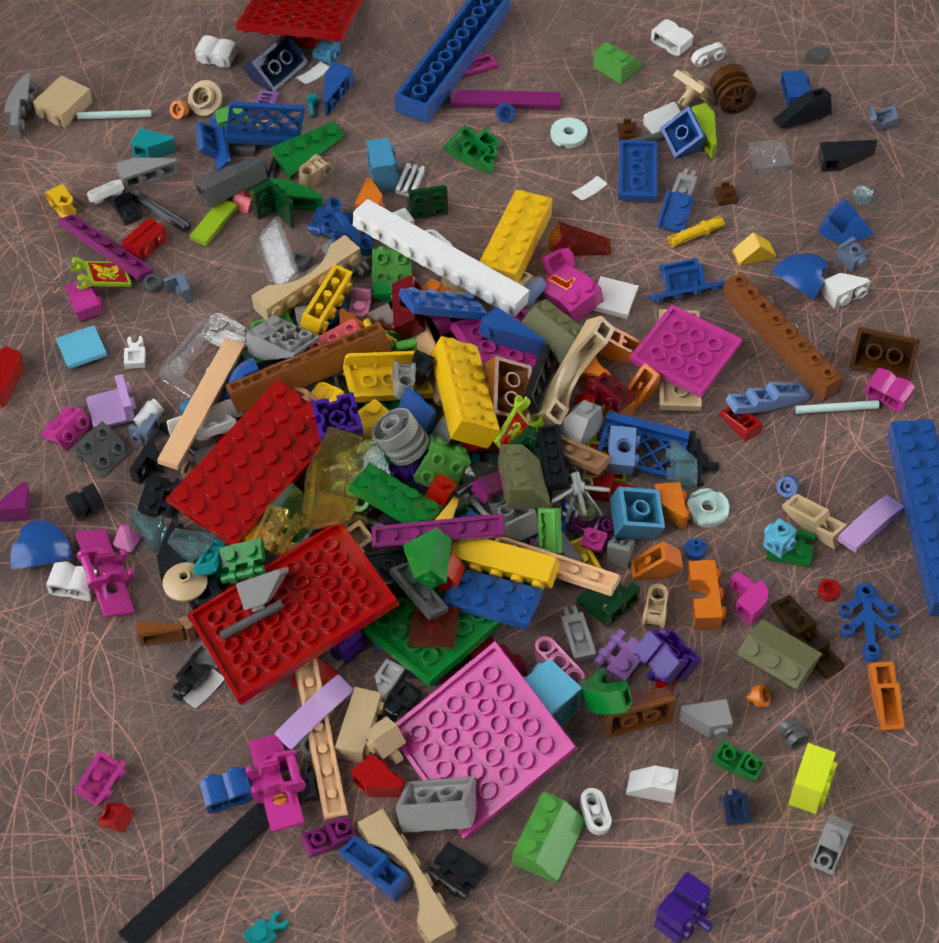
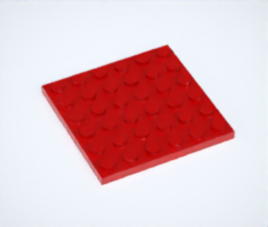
M251 0L236 22V30L244 33L259 32L262 35L277 34L281 37L290 35L296 38L311 37L315 40L330 39L333 42H339L345 38L364 0Z

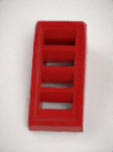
M730 406L719 412V416L744 442L762 432L763 424L750 413L732 414L730 416L729 413L733 412Z

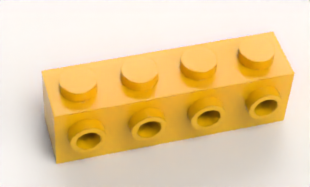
M336 264L333 265L304 311L300 323L301 328L320 335L321 332H326L329 319H334L337 306L341 307L345 298L344 294L348 295L352 288V283H350L352 271Z

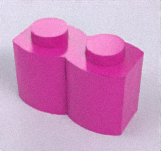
M77 281L65 286L68 298L79 322L102 314L101 307H104L100 296H95L97 294L95 286L83 290L77 288L76 283L84 281Z
M878 368L867 383L864 393L869 398L883 402L887 407L901 412L912 397L915 386L906 379L896 377L889 370Z

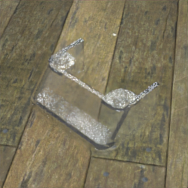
M214 313L202 318L159 367V375L164 382L192 398L198 387L184 378L190 364L220 331L247 345L246 333L248 331L246 327L222 313Z

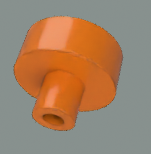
M183 100L173 101L170 105L172 117L175 119L187 117L189 112L187 103Z
M765 684L753 686L751 693L747 694V701L749 703L753 702L756 708L768 707L771 703L768 687Z

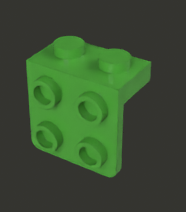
M389 247L372 249V287L375 281H399L412 275L413 260L395 249H389Z
M430 434L429 451L414 474L415 482L429 488L432 481L441 473L454 482L459 483L471 463L467 449L459 444H456V446L450 444L442 436L435 437Z

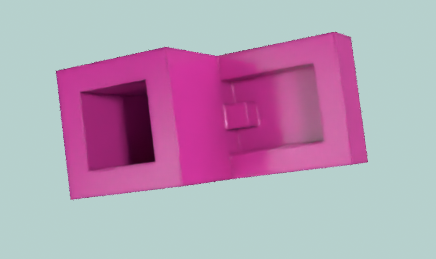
M737 571L732 575L730 588L740 596L736 601L735 613L752 626L764 614L768 599V589L761 579L754 584L748 576L742 575Z

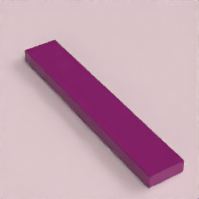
M451 90V107L497 108L501 103H508L514 109L560 110L561 92Z
M75 214L59 218L58 225L137 280L153 274L152 267Z
M503 513L372 526L373 550L403 547L405 543L435 528H438L451 538L452 542L506 537L505 516Z

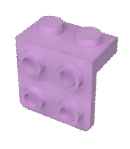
M123 374L115 376L118 389L86 398L94 428L101 421L108 427L131 422L135 418L133 409H136L133 397L129 398L128 394L132 393L129 381H124Z

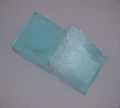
M137 508L130 511L129 514L133 526L151 550L156 553L159 550L166 527L163 515L149 521L146 514L141 515Z

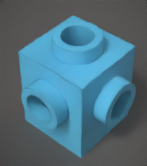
M779 518L774 524L770 523L765 528L763 547L781 558L795 546L797 530L790 523L784 522Z

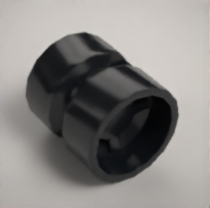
M93 483L82 487L80 493L74 491L65 496L69 509L77 521L87 517L89 511L95 513L105 508L103 500Z

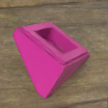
M121 523L112 546L119 550L125 549L127 553L132 554L142 540V536Z

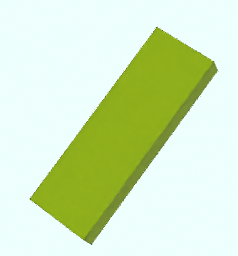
M228 200L216 204L190 234V240L207 247L238 210L237 204Z

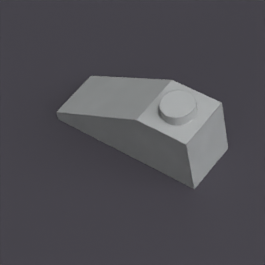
M131 158L116 163L119 179L122 180L126 192L179 174L176 158Z

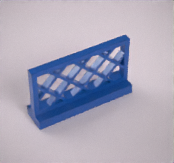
M229 101L227 122L225 124V142L276 146L301 135L305 106ZM233 108H239L243 111L239 114H236L233 111ZM255 109L262 111L258 115L252 113ZM273 111L281 112L275 117L271 114ZM292 112H300L294 118L290 115ZM248 114L251 117L250 120L245 122L241 119ZM267 115L270 120L265 123L262 122L260 119ZM283 117L289 119V121L285 122L284 124H282L279 120ZM236 121H238L241 125H231V124L234 123V122H236ZM255 122H257L260 126H250V125L253 124V123H255ZM273 123H275V124H277L279 127H268V126H270V125H272ZM294 124L297 128H287V127H289L290 125Z
M608 411L598 451L602 452V450L608 447L609 437L607 430L611 426L636 428V436H640L639 447L643 445L648 454L639 458L638 468H634V471L678 482L690 432ZM652 440L657 441L661 447L652 451L647 443ZM671 446L681 447V452L672 456L667 448ZM664 450L669 459L660 463L655 454ZM651 457L656 466L652 468L645 467L642 461ZM672 462L676 468L675 474L666 472L663 466Z

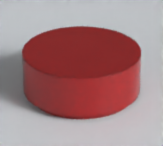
M825 579L820 582L818 595L822 600L832 602L840 596L841 586L837 581Z

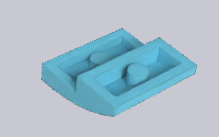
M94 325L55 338L68 369L107 356Z

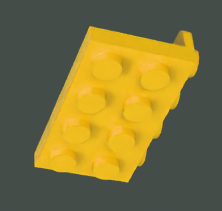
M415 351L347 354L343 364V371L349 393H354L356 402H371L374 399L377 401L399 400L393 394V362L397 361L399 364L411 365ZM430 379L428 381L425 380L421 387L414 384L413 391H417L422 396V399H433L434 391Z

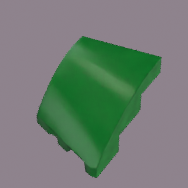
M465 124L444 145L443 149L468 166L483 172L492 173L499 139L486 128L479 134H476Z

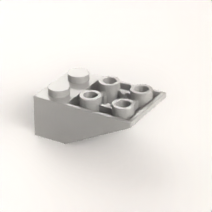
M272 315L246 333L247 353L261 360L294 357L319 340L320 336Z

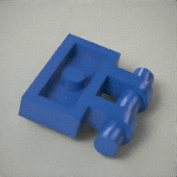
M318 206L312 218V224L308 225L307 231L313 232L314 235L318 236L327 235L332 239L333 235L340 233L334 231L329 234L324 233L321 230L323 221L329 220L334 224L343 225L335 215H330L327 212L326 207ZM342 211L349 222L353 224V213Z

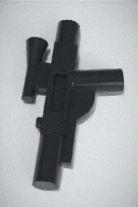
M689 431L688 453H690L691 461H687V457L683 458L684 479H691L690 471H693L695 485L702 487L704 485L702 469L718 471L719 463L709 462L707 454L702 452L701 441L697 439L696 432Z

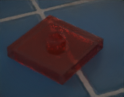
M414 605L408 638L409 647L454 649L460 607L448 606L449 609L446 614L429 620Z

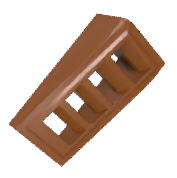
M137 621V635L141 646L186 640L182 624Z

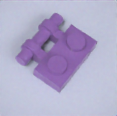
M618 629L615 634L613 633L608 638L607 645L604 648H600L593 662L598 667H601L605 662L609 665L606 670L607 674L620 682H628L642 664L638 658L639 656L634 651L640 641L631 637L626 643L622 640L626 635V632L622 629ZM615 648L620 650L616 657L611 655Z

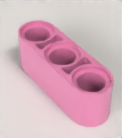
M542 636L536 640L535 660L537 663H544L550 658L555 664L564 666L561 669L580 685L581 679H585L584 672L550 637ZM546 649V650H549V651H548V652H542L541 650Z

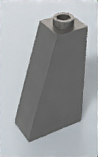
M256 156L193 180L198 196L211 207L266 180L265 172H268L265 162Z

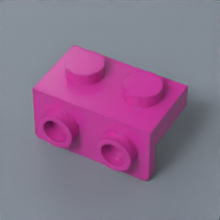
M68 406L61 410L60 415L55 420L46 425V429L41 435L45 440L56 441L62 450H67L92 426V421L83 408Z
M99 750L73 792L95 806H98L102 801L106 803L114 791L110 787L114 781L118 783L126 772L122 769L126 762L121 760L119 763Z

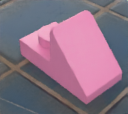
M359 287L350 289L351 302L349 313L361 321L365 320L363 318L364 314L371 310L373 289Z

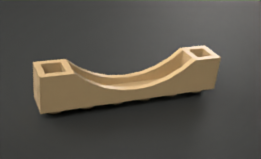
M344 235L330 244L324 260L308 275L285 284L267 285L253 294V308L265 320L272 315L279 317L283 312L294 307L297 303L317 291L334 264L347 270L357 266L361 262L360 248Z
M602 316L586 320L547 387L539 412L532 414L536 415L538 420L542 416L545 419L544 426L559 424L560 427L569 411L570 396L577 380L590 361L606 346L615 328Z
M381 809L359 821L358 829L363 840L386 855L390 861L394 862L408 874L418 896V931L425 943H446L455 938L456 927L458 926L455 917L451 912L448 914L444 909L445 902L439 892L435 894L431 887L433 886L431 878L427 873L423 874L420 870L421 864L415 853L411 854L407 848L409 844L403 834L399 835L396 831L397 825L392 815L387 816L384 809Z

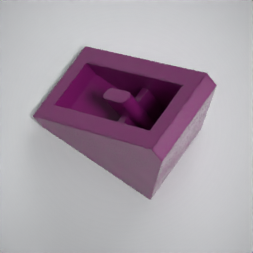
M22 482L0 500V522L29 520L32 495L27 482Z

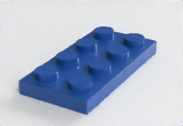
M619 141L618 200L657 201V141Z
M409 287L408 289L400 288L398 295L412 314L482 320L488 314L475 299L474 295L470 293L456 294L452 291H445L444 293L433 289L423 291Z
M465 569L458 586L448 589L442 601L449 609L527 630L543 596V589Z

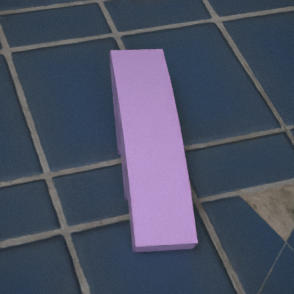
M889 495L884 496L856 518L838 536L837 541L856 553L864 543L868 544L876 534L879 535L903 511L905 506Z

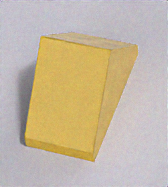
M754 232L733 249V254L739 266L776 258L770 241Z

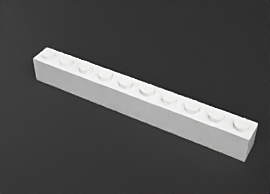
M367 199L353 212V226L358 230L381 241L390 248L435 272L437 275L446 278L453 284L481 298L488 304L500 308L512 317H515L528 304L529 289L371 200Z

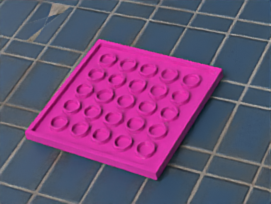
M496 642L487 647L395 723L406 741L400 749L422 780L475 776L476 816L471 828L458 830L465 840H468L578 749Z

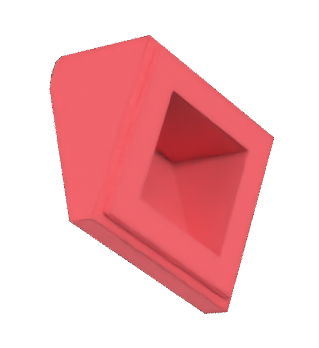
M244 190L234 195L233 203L237 204L238 210L244 213L250 212L253 208L251 193Z

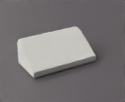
M672 102L644 115V126L652 134L662 132L660 127L680 113L678 105Z

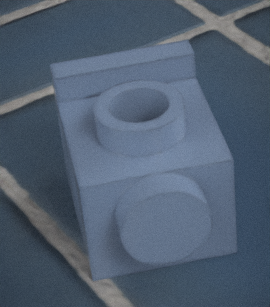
M854 237L839 245L836 259L852 273L866 266L869 255L864 248L855 242L856 238Z

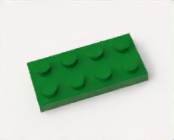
M371 464L367 465L348 488L350 493L401 523L435 520L444 508L434 500L427 498L417 490L410 488Z

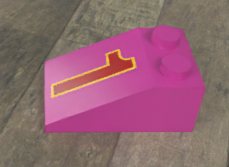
M565 264L544 280L546 287L541 294L576 323L594 310L596 306L604 302L602 288L588 275L568 264Z

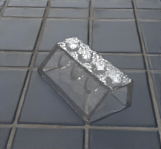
M275 217L258 235L259 243L256 245L259 255H263L261 258L263 268L268 269L266 272L268 283L279 285L298 280L300 277L280 217Z

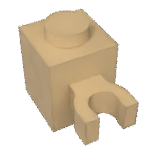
M387 716L364 732L368 739L365 743L372 754L377 753L383 759L388 756L389 759H393L395 764L404 759L398 748L405 744L406 741L398 726Z

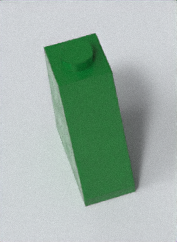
M438 528L405 543L403 546L414 579L429 590L447 581L452 539Z

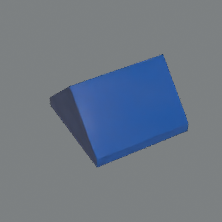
M690 106L660 127L676 159L701 152L706 137Z

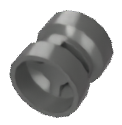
M797 717L785 720L777 728L780 735L786 738V744L791 750L801 747L810 738L808 733L801 729V723Z

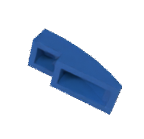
M356 835L339 851V854L357 872L395 902L412 886L406 872L392 864L386 855Z

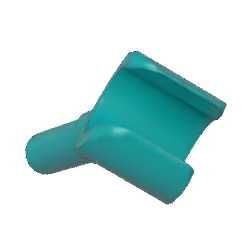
M316 93L307 95V105L310 108L311 118L315 117L314 104H318Z

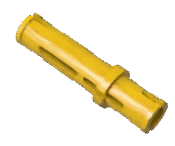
M719 215L707 221H700L696 226L668 236V242L674 248L699 236H707L710 232L724 227V220Z

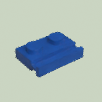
M667 190L657 228H664L677 233L685 230L695 197Z

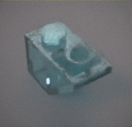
M671 440L670 448H666V461H670V467H666V480H670V483L680 482L681 488H696L698 479L697 459L677 441Z

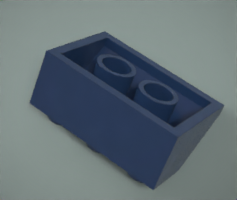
M287 35L277 37L242 68L253 83L268 91L275 92L309 61L291 36Z

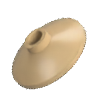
M180 563L171 567L164 575L163 589L167 596L173 600L180 602L191 601L198 598L205 591L208 582L207 575L201 574L196 576L193 569L194 563Z

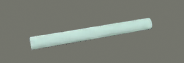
M151 110L77 112L78 120L152 117Z
M879 401L795 406L796 414L879 409Z

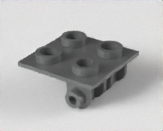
M103 421L73 447L77 452L76 458L79 461L85 460L102 478L132 451Z

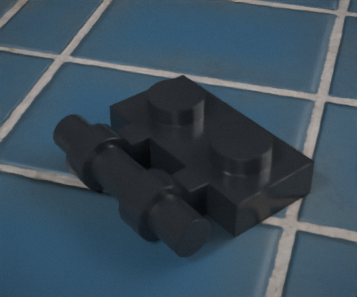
M148 475L137 508L138 515L159 518L161 511H165L164 515L167 518H172L177 509L168 504L167 501H164L165 496L170 495L183 480L176 478L174 484L170 486L169 478Z
M448 841L434 859V864L440 868L435 870L428 866L425 870V873L429 875L434 884H440L448 889L449 894L452 896H459L466 900L470 892L464 889L465 885L475 889L488 872V866ZM450 873L458 880L454 882L446 877V875Z

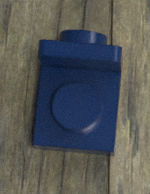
M739 789L725 790V795L719 796L720 801L723 803L725 824L733 825L751 822L747 793H740Z

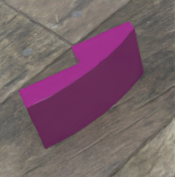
M578 509L575 510L568 527L569 529L584 535L587 527L608 533V542L614 536L612 519L604 515H598L591 521H582L579 518Z
M347 816L328 821L322 828L303 832L300 839L308 857L311 858L347 844L356 833Z

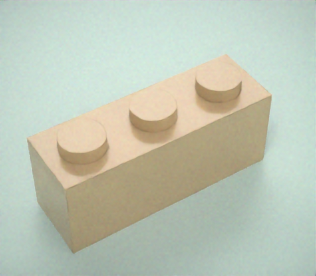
M358 687L354 688L335 745L337 758L361 763L366 756L371 754L365 743L368 739L364 732L378 723L379 715L382 716L384 713L385 702H382L381 692Z

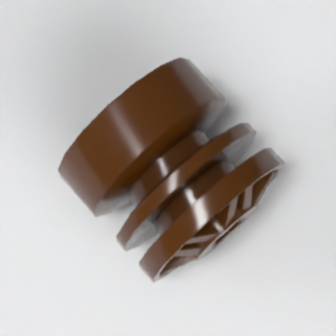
M727 64L715 71L710 78L711 89L721 110L725 113H740L748 109L756 99V90L745 68L740 64Z

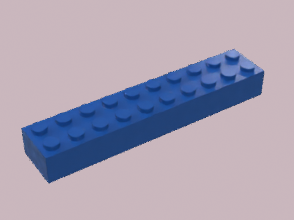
M467 0L396 92L395 111L428 123L451 93V90L454 89L462 78L465 71L471 66L473 60L477 58L511 12V0Z
M933 419L894 421L890 424L887 439L903 506H905L904 510L929 615L939 616V440Z

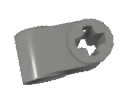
M397 361L393 362V394L399 400L402 399L408 386L412 390L414 388L415 363L409 365L399 364Z

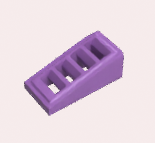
M261 90L255 103L276 104L279 92ZM256 109L252 111V113L255 115H258L262 112L261 110ZM267 115L261 118L264 120H270V118Z

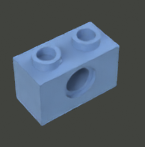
M610 427L608 455H610L611 462L607 466V473L615 472V474L632 475L634 468H638L639 455H635V448L639 449L640 436H636V428ZM623 448L626 449L628 452L623 453L619 449Z

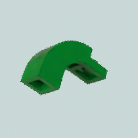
M605 668L596 669L591 678L581 679L580 681L586 709L592 713H627L633 704L628 682L609 683Z

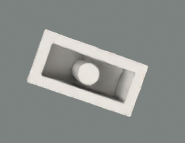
M651 766L631 771L626 795L673 804L679 770Z

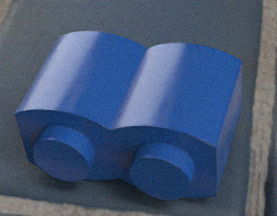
M804 70L782 71L780 83L784 93L785 104L788 107L804 93L812 91V88L809 87V76L806 75Z
M232 767L222 775L211 774L199 782L208 814L217 813L231 806L242 805L254 800L245 767Z

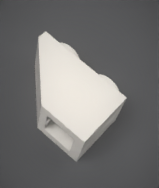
M838 273L824 280L821 294L836 309L867 295L870 280L868 278Z

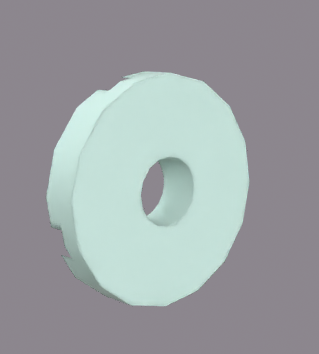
M570 117L555 121L550 132L551 139L556 145H562L569 149L582 145L588 134L587 127L581 120Z
M705 488L693 492L687 501L686 507L690 509V520L700 527L712 528L725 522L728 518L730 505L723 493L719 491L717 493L713 489ZM710 505L713 507V510L707 511L703 509V506Z

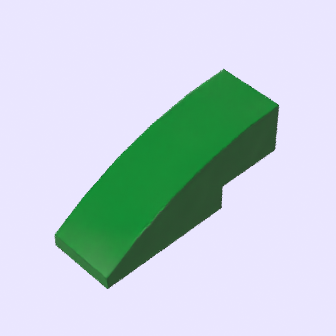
M268 178L274 184H278L286 196H290L293 201V210L316 211L318 206L323 207V198L318 192L291 181Z

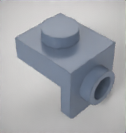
M895 105L878 112L874 106L870 107L872 114L869 115L872 125L876 124L879 131L900 123Z

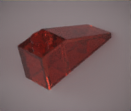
M558 222L548 235L549 251L552 252L560 248H569L574 256L611 254L609 238L562 222Z

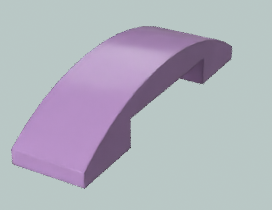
M338 674L304 703L274 734L292 750L330 712L345 701L353 693L354 689Z

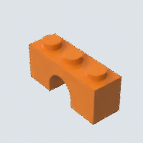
M715 560L689 561L687 569L689 591H699L707 596L701 599H693L692 617L694 630L721 629L722 620H726V608L721 606L723 588L719 587L718 584L721 581L720 568H716Z

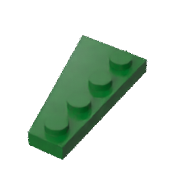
M333 121L271 147V153L290 181L299 172L301 165L305 164L314 155L318 154L320 156L325 151H329L342 141L345 135L337 122Z

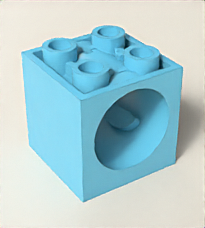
M550 658L544 663L540 662L537 664L533 672L527 677L523 676L560 726L564 725L580 711L582 687Z

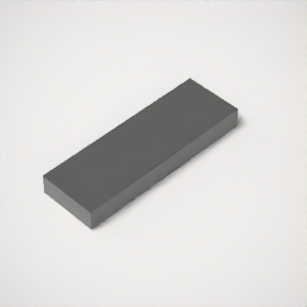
M408 562L390 569L389 574L429 620L447 613L448 606L434 590L427 589L414 579Z

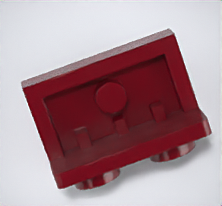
M603 372L596 379L592 376L588 378L587 391L589 394L599 399L608 409H612L618 414L635 400L633 392L606 372Z

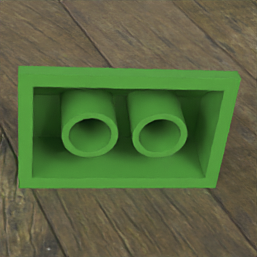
M542 792L513 851V865L558 883L586 823L585 819L565 800Z

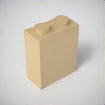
M62 75L33 101L35 112L40 118H44L63 128H66L77 118V112H83L93 102L89 88Z

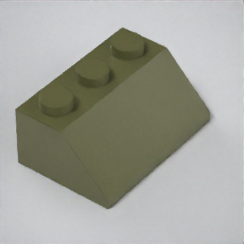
M546 299L535 305L521 322L545 339L544 344L551 346L557 357L556 364L559 367L582 329V326Z
M501 444L498 468L507 509L550 508L551 504L541 460L522 444Z
M764 619L748 634L736 653L740 659L797 693L800 692L822 656V653Z

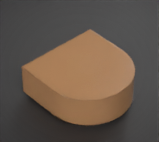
M185 615L178 618V624L183 625L185 636L190 643L196 640L197 633L190 619Z

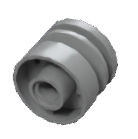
M396 408L388 411L380 417L372 430L374 440L384 450L391 462L397 466L413 463L424 454L429 446V436L406 408Z

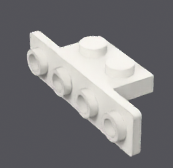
M231 399L214 404L196 439L198 441H205L211 439L214 435L226 434L236 424V418L242 417L245 413L237 414ZM181 416L167 420L170 436Z

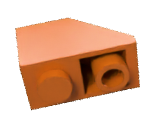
M680 482L655 484L654 490H659L663 518L680 529H686L687 520L691 519L690 509L685 506V502H687L686 490H682Z

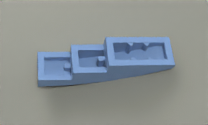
M769 382L766 388H748L746 394H728L725 400L734 414H744L791 406L809 400L811 396L801 382Z

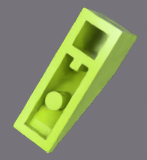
M705 102L691 108L706 137L702 147L712 159L715 158L716 152L715 112Z

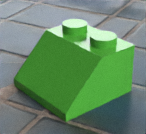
M605 42L594 51L593 67L620 84L644 66V62L608 42Z

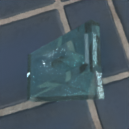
M175 528L167 540L168 544L188 563H193L211 547L217 536L211 532Z

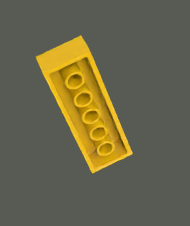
M516 189L479 262L519 284L523 272L551 218L553 198Z
M441 336L430 356L434 357L433 368L450 439L488 449L500 429L478 347L471 343L467 344L454 338Z

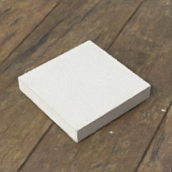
M601 276L598 285L602 288L604 302L596 306L593 311L627 319L639 286Z

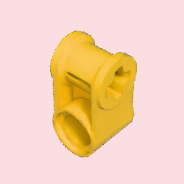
M63 184L45 191L49 204L61 218L71 214L76 215V209L72 205L73 198Z

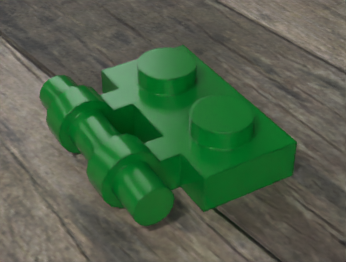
M806 529L797 530L795 538L798 539V542L790 551H787L779 558L768 550L766 560L810 568L814 545L805 544V540L814 542L815 533L807 532Z
M261 538L219 548L221 569L224 572L228 571V574L221 575L223 584L229 582L231 584L238 583L241 579H250L266 573L264 565L257 566V563L265 562L264 541ZM248 566L247 569L239 571V568Z

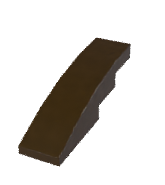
M790 594L771 604V608L789 635L822 653L815 668L825 679L844 669V663L830 649V642L816 629V621Z

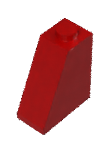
M7 345L0 350V407L2 408L6 406L24 370L21 353L16 349L12 350Z

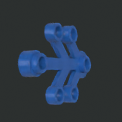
M335 197L329 198L325 206L326 210L330 215H335L343 226L325 220L322 223L321 230L327 234L332 231L340 233L333 235L332 243L343 237L341 234L353 238L351 241L360 248L361 255H372V249H375L374 243L371 240L372 236L363 232L364 238H362L359 230L342 213L341 200Z
M861 583L855 588V597L849 603L840 605L838 614L844 619L850 618L853 610L861 604L863 611L850 623H843L840 634L845 638H851L854 631L864 623L866 645L862 650V658L868 663H875L880 658L881 648L876 644L874 624L882 629L890 639H896L899 636L900 627L895 623L889 624L872 610V605L881 610L885 618L890 620L896 618L898 608L894 604L887 605L877 597V590L873 585ZM847 609L849 612L845 613L842 610ZM887 610H892L894 613L891 614ZM848 628L851 632H846L844 629ZM890 629L895 630L896 633L890 632Z

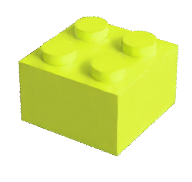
M810 743L807 744L788 805L816 814L818 806L824 807L837 766V762L833 761L836 752Z

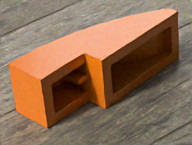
M894 661L870 663L867 666L873 704L881 731L905 729L899 682H896Z

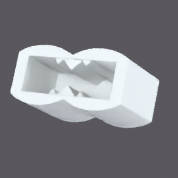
M665 19L652 29L651 41L657 46L665 48L672 55L680 56L692 46L693 35L690 31L680 28L675 22Z
M203 36L195 49L197 61L203 64H215L219 67H230L238 53L234 41L228 39L219 40L213 36Z
M67 561L54 563L46 584L50 594L84 601H91L94 594L93 589H89L87 586L88 580L83 566H74ZM94 569L96 577H99L97 570Z

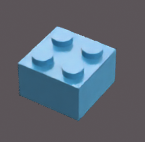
M389 137L367 140L368 168L372 181L381 193L395 192L396 183H399V175L395 170L399 168L397 158H393L395 156L394 145H390Z
M618 487L610 498L615 537L656 540L665 529L659 490Z

